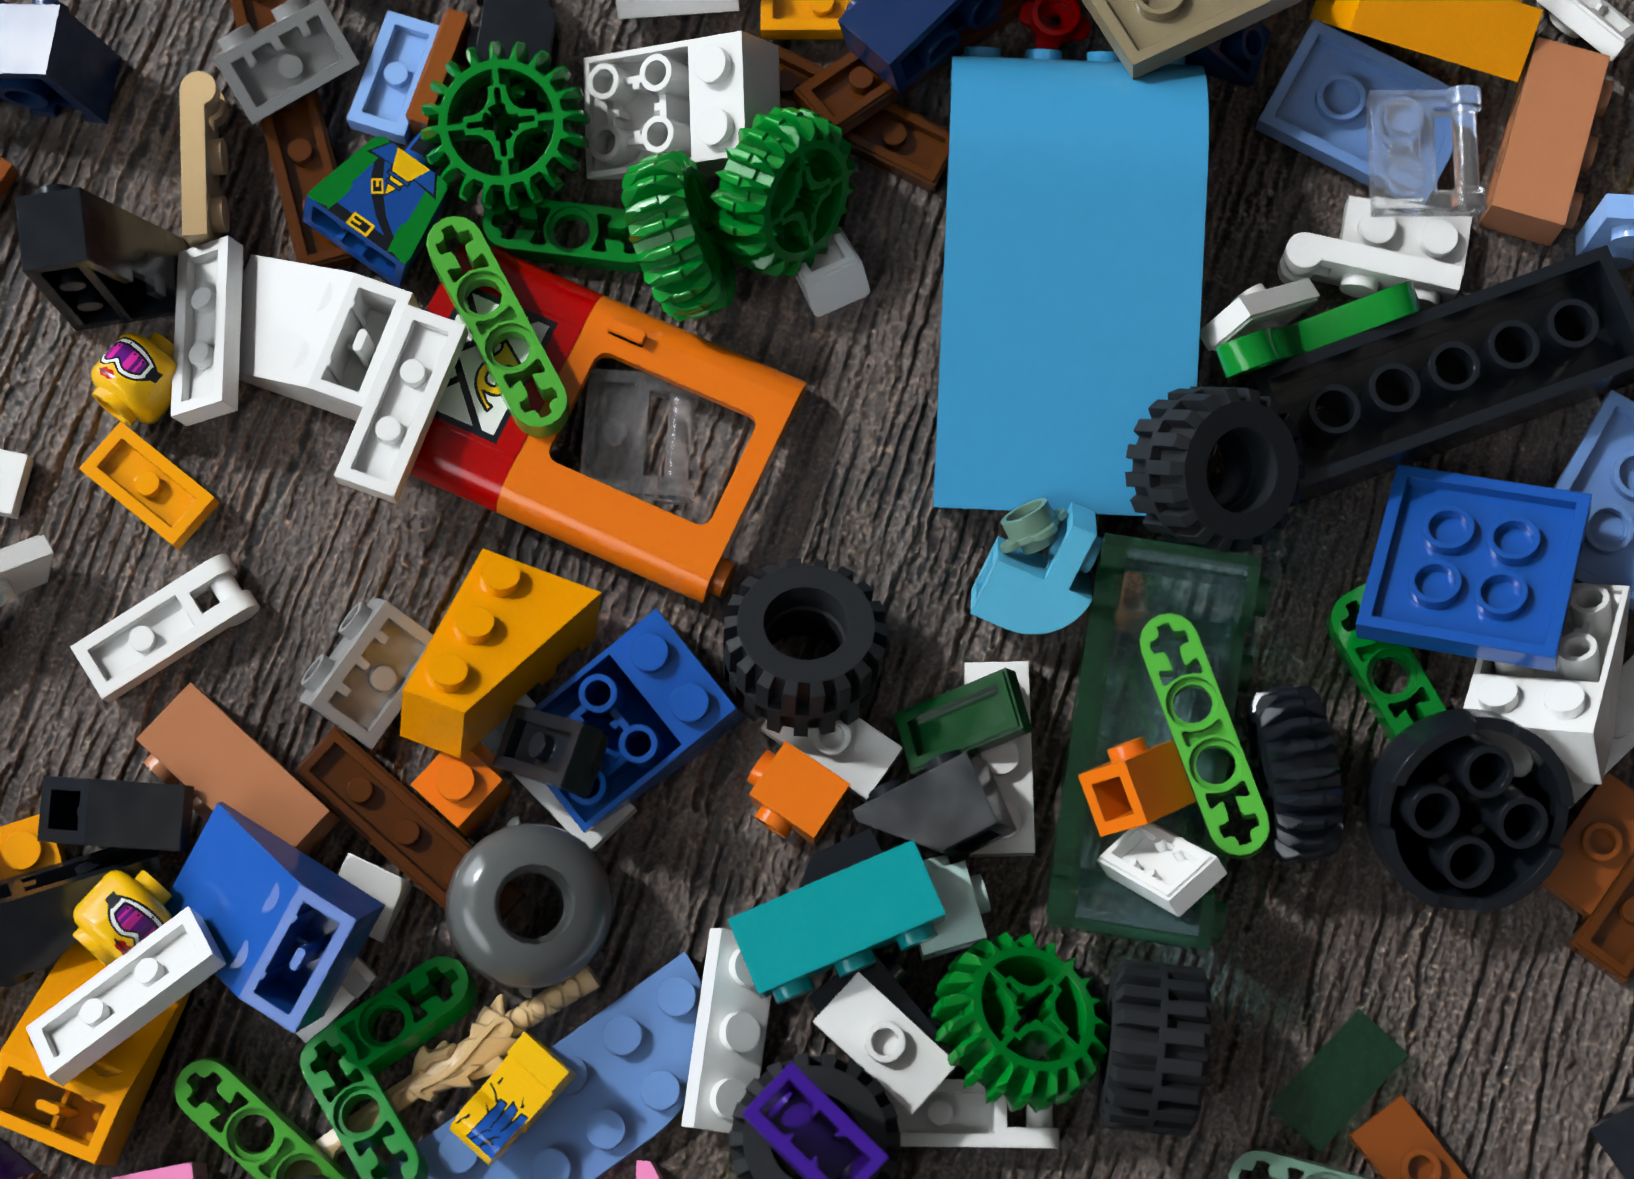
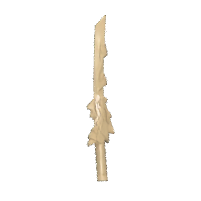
M587 965L577 975L553 987L546 988L536 994V997L529 998L519 1004V1007L516 1006V1008L514 1007L509 1011L507 997L504 994H500L495 998L490 1007L484 1006L476 1022L471 1024L470 1036L458 1044H449L448 1041L444 1040L432 1050L428 1049L425 1045L419 1047L414 1059L412 1074L387 1090L399 1113L419 1099L433 1102L440 1092L451 1088L474 1087L475 1080L491 1076L503 1062L504 1057L508 1055L509 1049L518 1040L515 1038L516 1036L525 1032L526 1028L533 1027L542 1022L543 1018L550 1017L560 1011L561 1008L574 1003L581 996L584 997L601 987L593 970ZM372 1100L348 1117V1125L352 1132L363 1133L370 1130L376 1124L380 1112L377 1101ZM331 1129L315 1141L336 1162L339 1154L345 1151L334 1129ZM302 1159L291 1164L288 1169L287 1179L299 1176L322 1175V1171L317 1164L310 1160Z

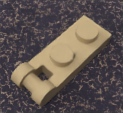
M195 71L186 75L181 81L179 89L182 236L190 248L221 238V233H228L230 229L228 202L225 196H220L219 175L228 174V151L224 138H218V127L226 122L230 109L228 102L220 92L213 77L203 71Z

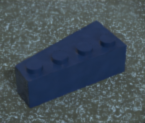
M0 0V99L19 106L28 107L32 115L57 118L59 107L79 109L84 113L83 118L86 122L108 124L121 56L69 13L70 9L56 0H33L32 4H10Z
M851 0L845 9L844 15L838 22L849 51L900 94L958 50L962 32L969 27L973 30L980 29L983 31L999 19L1000 8L1004 0Z

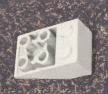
M741 30L583 58L585 111L590 115V123L585 125V137L589 140V146L586 149L587 179H623V176L627 173V168L640 163L642 158L656 153L661 154L672 151H682L697 164L699 172L704 176H718L715 172L724 170L728 161L725 148H735L739 143V129L752 128L756 114L768 115L774 106L780 107L778 45Z
M251 254L242 278L239 380L357 421L406 305L421 308L412 292L354 272Z
M1574 583L1555 672L1477 659L1463 708L1491 711L1517 722L1543 739L1555 751L1566 768L1570 782L1602 785L1615 731L1631 597L1630 586ZM1475 730V732L1508 753L1514 765L1513 777H1524L1531 771L1533 765L1531 754L1519 740L1501 732Z

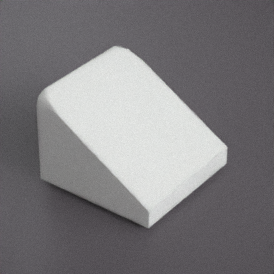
M839 227V234H832L829 238L827 254H815L812 267L809 269L806 263H801L799 270L795 274L809 307L816 317L828 314L870 294V287L863 263L841 227Z
M348 852L341 866L339 876L385 905L369 934V937L384 943L412 884Z

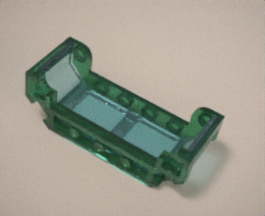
M1110 533L1104 534L1097 559L1092 601L1088 608L1049 867L1047 885L1049 894L1043 931L1070 935L1071 932H1083L1186 949L1189 950L1190 955L1202 956L1209 951L1210 941L1221 942L1225 927L1227 903L1215 901V887H1212L1184 914L1177 917L1106 876L1097 859L1128 830L1100 837L1078 775L1111 761L1107 749L1126 741L1144 736L1147 746L1151 747L1174 740L1144 663L1140 647V637L1143 628L1151 619L1161 614L1172 613L1181 615L1189 620L1196 629L1240 745H1242L1245 719L1234 716L1237 692H1248L1253 666V655L1243 654L1244 638L1251 625L1253 616L1264 618L1270 592V579L1260 577L1262 557ZM1164 630L1159 633L1160 644L1151 650L1154 654L1164 652L1168 656L1174 673L1173 677H1161L1164 686H1167L1181 675L1202 673L1200 666L1197 664L1186 672L1180 655V646L1189 642L1186 636L1175 638L1171 630ZM1189 688L1179 693L1173 707L1180 719L1185 722L1195 723L1202 721L1209 715L1212 708V700L1203 690ZM1218 748L1204 752L1198 759L1196 766L1200 777L1211 784L1226 782L1228 756L1231 754ZM1235 792L1226 797L1207 798L1211 809L1223 801L1230 820ZM1197 802L1153 821L1158 826L1217 856L1225 869L1227 856L1218 851L1212 842Z

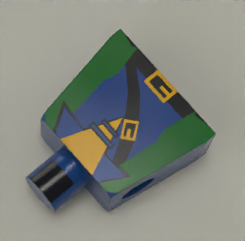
M419 132L403 151L383 136L373 137L311 189L306 196L302 221L389 283L400 288L427 241L429 231L436 224L445 205L449 187L445 186L440 181V176L435 173L440 166L433 167L426 158L433 149L442 145V143H427L421 139Z

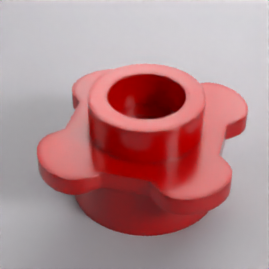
M1035 0V2L1023 4L1019 12L1020 23L1029 27L1036 38V49L1059 50L1061 45L1071 40L1083 41L1088 37L1091 28L1089 19L1080 16L1081 11L1077 0ZM1057 17L1060 19V24L1053 26L1049 23V19Z

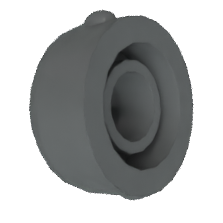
M518 815L510 819L506 827L484 837L464 855L452 874L446 892L445 916L449 935L459 955L474 971L491 982L510 988H518L522 996L532 998L533 989L559 984L577 975L595 959L606 942L612 924L616 895L612 891L610 878L600 858L586 842L566 830L548 824H521ZM524 874L537 875L550 882L557 891L560 901L559 917L553 928L537 938L520 937L511 932L503 923L499 912L500 894L504 887L513 878Z

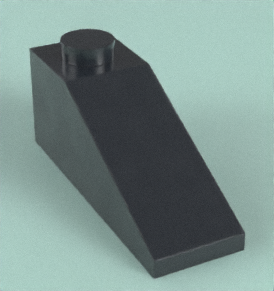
M110 847L1 880L0 987L14 986L27 981L33 976L34 971L50 966L77 942L72 936L79 928L74 921L73 911L107 873L119 870L125 872L133 879L142 870L151 876L161 868L155 850Z

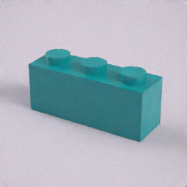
M911 840L727 920L759 997L763 999L774 995L777 1004H781L814 989L811 981L812 977L836 968L839 978L845 977L876 963L873 955L875 950L897 941L901 951H905L937 937L938 933L934 925L943 922L946 913L915 841Z

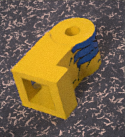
M523 1032L507 1052L508 1056L481 1089L462 1108L449 1128L456 1137L488 1166L495 1163L522 1133L525 1134L577 1075L533 1034Z

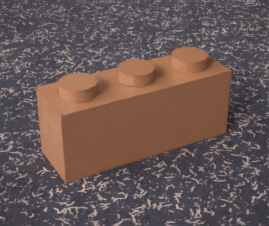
M1537 36L1528 52L1517 83L1479 221V227L1546 246L1553 244L1563 228L1573 229L1584 198V193L1574 191L1579 172L1588 173L1599 142V137L1589 135L1594 116L1603 117L1614 86L1613 81L1605 79L1610 56Z
M191 682L136 738L151 753L143 763L165 784L176 785L180 780L184 785L194 786V794L197 797L193 800L192 809L206 822L209 820L217 803L222 801L308 856L342 820L211 698Z

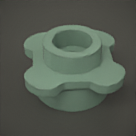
M1046 498L1035 499L1015 508L1001 520L1008 539L1000 544V549L1003 553H1009L1021 547L1024 554H1032L1048 547L1057 540V525L1067 518L1068 513L1065 508L1053 511Z

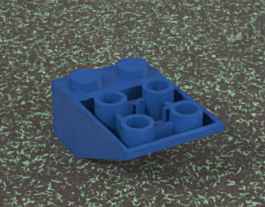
M654 609L533 708L604 730L603 734L608 737V745L594 786L588 797H582L547 785L584 833L590 831L696 758L746 717L670 621L657 609Z
M222 801L218 802L169 892L172 897L164 905L171 913L172 918L188 906L200 914L226 962V965L215 972V974L239 999L294 1034L326 1014L385 907L377 899Z

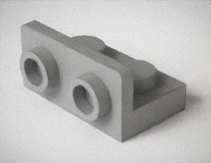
M288 0L271 10L276 21L263 29L254 32L250 23H247L217 40L222 51L211 58L221 71L251 124L258 122L360 64L324 0H313L309 3L307 0Z
M374 597L367 605L363 602L356 604L345 617L338 630L344 636L330 657L321 654L308 668L301 680V685L306 690L299 699L307 707L315 710L370 749L374 748L401 710L402 690L433 637V634L388 601Z

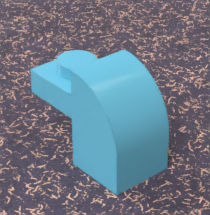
M1071 502L1067 510L1068 516L1062 520L1058 528V538L1049 545L1045 555L1037 552L1024 554L1021 547L1012 552L1003 553L999 546L1007 539L998 536L971 589L970 614L1007 630L1030 635L1057 631L1078 619L1092 601L1091 575L1086 573L1092 568L1102 544V538L1097 536L1095 511Z

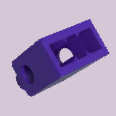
M792 1062L741 1113L750 1126L803 1179H869L889 1158Z

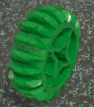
M492 41L490 43V60L488 61L483 60V57L476 48H468L466 50V58L471 65L470 68L463 71L455 62L449 61L445 65V69L455 79L452 84L447 87L440 81L433 80L431 82L430 89L436 95L443 98L441 105L428 103L422 106V114L438 121V125L422 129L420 131L421 139L427 143H442V145L433 149L426 156L427 161L433 167L450 163L442 172L440 181L445 186L452 187L463 180L459 197L468 203L473 201L483 188L482 206L489 211L496 209L501 193H504L506 205L512 212L521 210V192L527 191L531 201L535 205L540 206L545 203V197L539 185L547 181L554 190L562 192L566 185L555 172L561 165L574 173H577L581 168L580 163L572 156L567 155L569 148L584 150L589 146V140L585 136L571 132L572 128L583 127L590 123V115L586 111L569 110V108L578 104L584 98V94L578 86L561 90L568 82L571 73L564 65H561L547 74L551 66L552 57L544 50L538 52L528 64L529 50L523 42H516L512 48L510 59H506V52L499 41ZM510 79L525 80L541 88L548 96L553 111L540 113L536 108H519L516 102V95L511 90ZM491 83V86L487 87L488 98L485 107L478 114L463 117V122H459L462 110L469 98L477 90ZM505 109L519 123L517 132L510 130L513 136L506 140V145L504 140L492 131L494 122L501 124L498 117L505 114ZM553 131L551 141L540 159L526 170L520 172V167L523 166V151L526 145L533 139L546 137L547 132ZM472 141L475 144L492 145L495 160L500 163L501 176L485 174L472 168L464 157L459 142Z
M774 106L768 115L756 114L752 128L739 129V143L735 148H725L728 161L724 170L715 172L721 180L719 189L710 196L718 204V208L712 214L710 222L719 228L716 242L725 247L726 255L733 258L737 264L764 276L769 274L778 277L784 274L793 277L799 270L801 263H806L810 269L814 263L815 254H827L829 238L832 234L840 233L838 224L842 214L850 212L845 206L847 196L856 188L849 182V176L855 170L856 163L848 158L851 152V143L842 138V128L833 125L832 121L822 118L819 113L805 108L798 110L793 107L780 108Z
M672 151L669 153L653 154L642 158L640 163L629 166L622 181L623 192L621 200L625 207L623 218L628 225L630 233L628 239L633 244L636 261L639 262L644 273V282L648 283L652 288L654 299L661 303L664 312L678 322L690 319L696 321L718 314V310L731 306L737 288L735 283L737 272L733 265V258L727 256L725 247L716 242L719 228L710 222V219L718 207L710 198L713 192L709 190L706 177L699 172L697 164L682 151Z
M1005 932L1002 935L995 936L991 942L985 938L975 942L963 955L959 954L948 966L949 971L937 985V990L934 994L940 1000L934 1005L930 1017L942 1024L936 1032L937 1036L934 1042L951 1047L952 1052L947 1056L950 1066L961 1065L967 1072L963 1088L979 1083L985 1087L986 1104L997 1101L1004 1095L1010 1112L1017 1109L1021 1110L1029 1104L1036 1113L1040 1110H1046L1053 1103L1058 1106L1060 1103L1068 1102L1077 1094V1089H1083L1093 1080L1094 1073L1097 1071L1096 1067L1104 1060V1056L1108 1051L1102 1044V1041L1107 1038V1033L1111 1026L1098 1018L1103 1013V1008L1107 1001L1093 998L1089 994L1095 977L1080 979L1073 971L1077 957L1063 962L1056 957L1055 942L1045 944L1041 949H1037L1031 933L1023 937L1020 936L1014 941ZM1024 1011L1027 1012V1018L1020 1025L1022 1028L1018 1032H1014L1013 1028L1021 1019L1020 1015Z

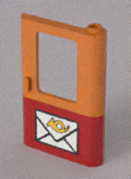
M466 244L461 245L455 254L463 275L473 270L468 260ZM489 246L565 388L570 408L569 415L596 362L608 357L749 417L755 423V430L712 518L705 524L693 523L553 461L550 453L561 430L554 435L544 438L532 437L521 431L513 420L468 334L410 475L704 605L712 595L722 598L731 583L737 565L735 562L728 560L732 543L758 493L761 483L809 384ZM440 282L426 311L462 323ZM479 287L469 294L466 306L477 314H487L499 306L502 295L492 287ZM611 332L614 333V334H617V335H619V336H621V337H624V338H626V339H628V340H630V341H633V342H635V343H637V344H640V345H642L643 347H639V346H637V345H635V344H632V343H630V342H628V341H626V340H623V339H621V338H619V337H616V336L612 335ZM510 338L498 344L494 351V358L503 366H517L526 360L530 348L524 341ZM531 377L526 382H523L530 402V409L525 413L535 410L541 418L548 416L551 413L549 403L553 399L543 400L535 387L533 377Z

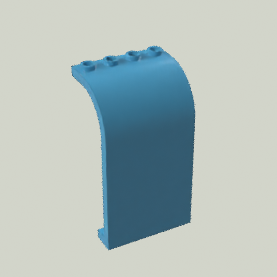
M974 46L965 47L964 56H952L933 507L1012 511L1029 501L1046 498L1053 511L1065 508L1067 512L1071 502L1095 511V514L1147 515V513H1137L1134 511L1130 499L1136 495L1135 487L1126 486L1125 472H1131L1133 467V459L1126 458L1128 444L1136 445L1139 438L1133 430L1139 419H1151L1148 407L1157 399L1168 400V392L1179 388L1190 389L1191 386L1197 387L1209 153L1208 87L1203 65L1185 64L1186 56L1133 80L1116 53L1112 51L1087 52V61L1062 60V51L1054 49L1025 50V58L1001 57V49Z

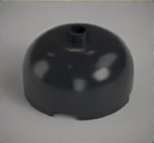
M1469 708L1451 709L1428 715L1414 722L1401 731L1386 746L1369 777L1365 795V822L1370 842L1380 862L1414 896L1435 908L1439 906L1456 910L1475 909L1479 913H1486L1507 907L1521 900L1540 886L1551 874L1565 851L1559 846L1567 826L1569 807H1574V797L1566 768L1555 751L1543 739L1517 722L1491 711ZM1475 730L1501 732L1519 740L1531 754L1533 762L1531 771L1524 777H1513L1514 765L1508 753L1475 732Z

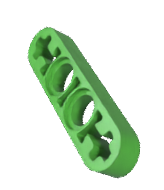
M451 216L441 219L433 225L427 236L426 246L432 266L462 323L467 326L469 336L513 420L522 432L532 437L544 438L556 434L567 422L570 408L565 388L480 229L473 221L465 217ZM457 238L461 245L466 244L468 260L473 270L463 275L455 255L452 252H447L446 242L449 239ZM487 286L498 290L502 298L499 306L494 311L487 314H477L466 306L469 294L476 288ZM510 338L520 339L530 348L526 360L520 365L513 367L503 366L494 358V351L498 344ZM531 377H533L535 387L541 398L545 401L553 399L549 403L551 413L548 416L541 418L535 410L525 413L530 409V402L523 382H526Z
M1172 613L1158 615L1151 619L1142 630L1140 637L1141 653L1209 835L1217 850L1225 856L1238 860L1251 858L1260 853L1268 842L1270 826L1264 804L1196 629L1189 620L1181 615ZM1164 630H1171L1175 638L1186 636L1189 642L1180 646V655L1185 670L1187 672L1197 664L1200 666L1202 673L1181 675L1167 686H1164L1161 677H1173L1174 673L1168 656L1164 652L1154 654L1151 650L1160 644L1159 633ZM1185 689H1201L1212 700L1211 712L1200 722H1185L1174 711L1175 699ZM1218 748L1225 750L1235 760L1234 774L1224 783H1207L1197 772L1198 759L1204 752L1210 749ZM1241 786L1246 787L1249 796H1236L1235 798L1241 816L1245 820L1255 818L1259 823V826L1250 830V843L1239 845L1235 836L1223 838L1220 830L1229 826L1226 808L1222 801L1211 809L1207 798L1226 797L1237 791Z
M207 1057L194 1061L182 1069L176 1079L174 1090L178 1105L189 1118L255 1179H287L288 1169L291 1164L302 1159L310 1160L317 1164L322 1171V1175L330 1179H354L227 1061L222 1058ZM213 1073L218 1074L222 1079L216 1089L218 1093L229 1104L237 1101L241 1094L247 1099L248 1104L231 1114L223 1127L217 1122L216 1117L224 1114L227 1110L212 1098L202 1104L195 1099L194 1095L199 1089L197 1082L193 1080L196 1074L203 1078ZM248 1115H262L273 1125L274 1139L266 1151H250L240 1142L238 1134L239 1125Z

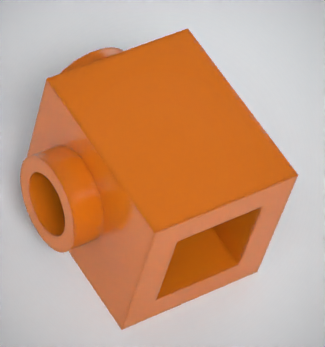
M1144 736L1126 741L1107 749L1111 761L1078 775L1100 837L1149 824L1197 802L1174 740L1151 747L1147 746Z
M787 741L783 743L777 754L767 749L747 778V782L754 786L749 793L751 804L759 808L754 818L784 839L792 830L814 846H816L851 794V784Z
M481 742L475 745L461 759L440 752L410 784L468 838L512 792L504 780L498 776L503 770L492 766L495 755Z

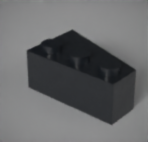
M50 184L39 187L35 190V194L15 197L22 271L76 331L175 315L178 252L190 248L186 240L80 187L73 188L65 184Z

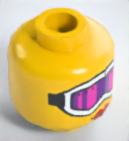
M154 332L148 339L136 333L123 334L91 371L92 381L96 386L92 393L93 398L108 413L127 426L132 427L136 421L144 424L155 423L171 406L172 377L176 371V363L173 360L174 344L157 332Z
M144 870L134 879L123 871H110L75 907L73 918L79 928L72 936L105 966H109L172 919L171 913L164 906L172 895Z

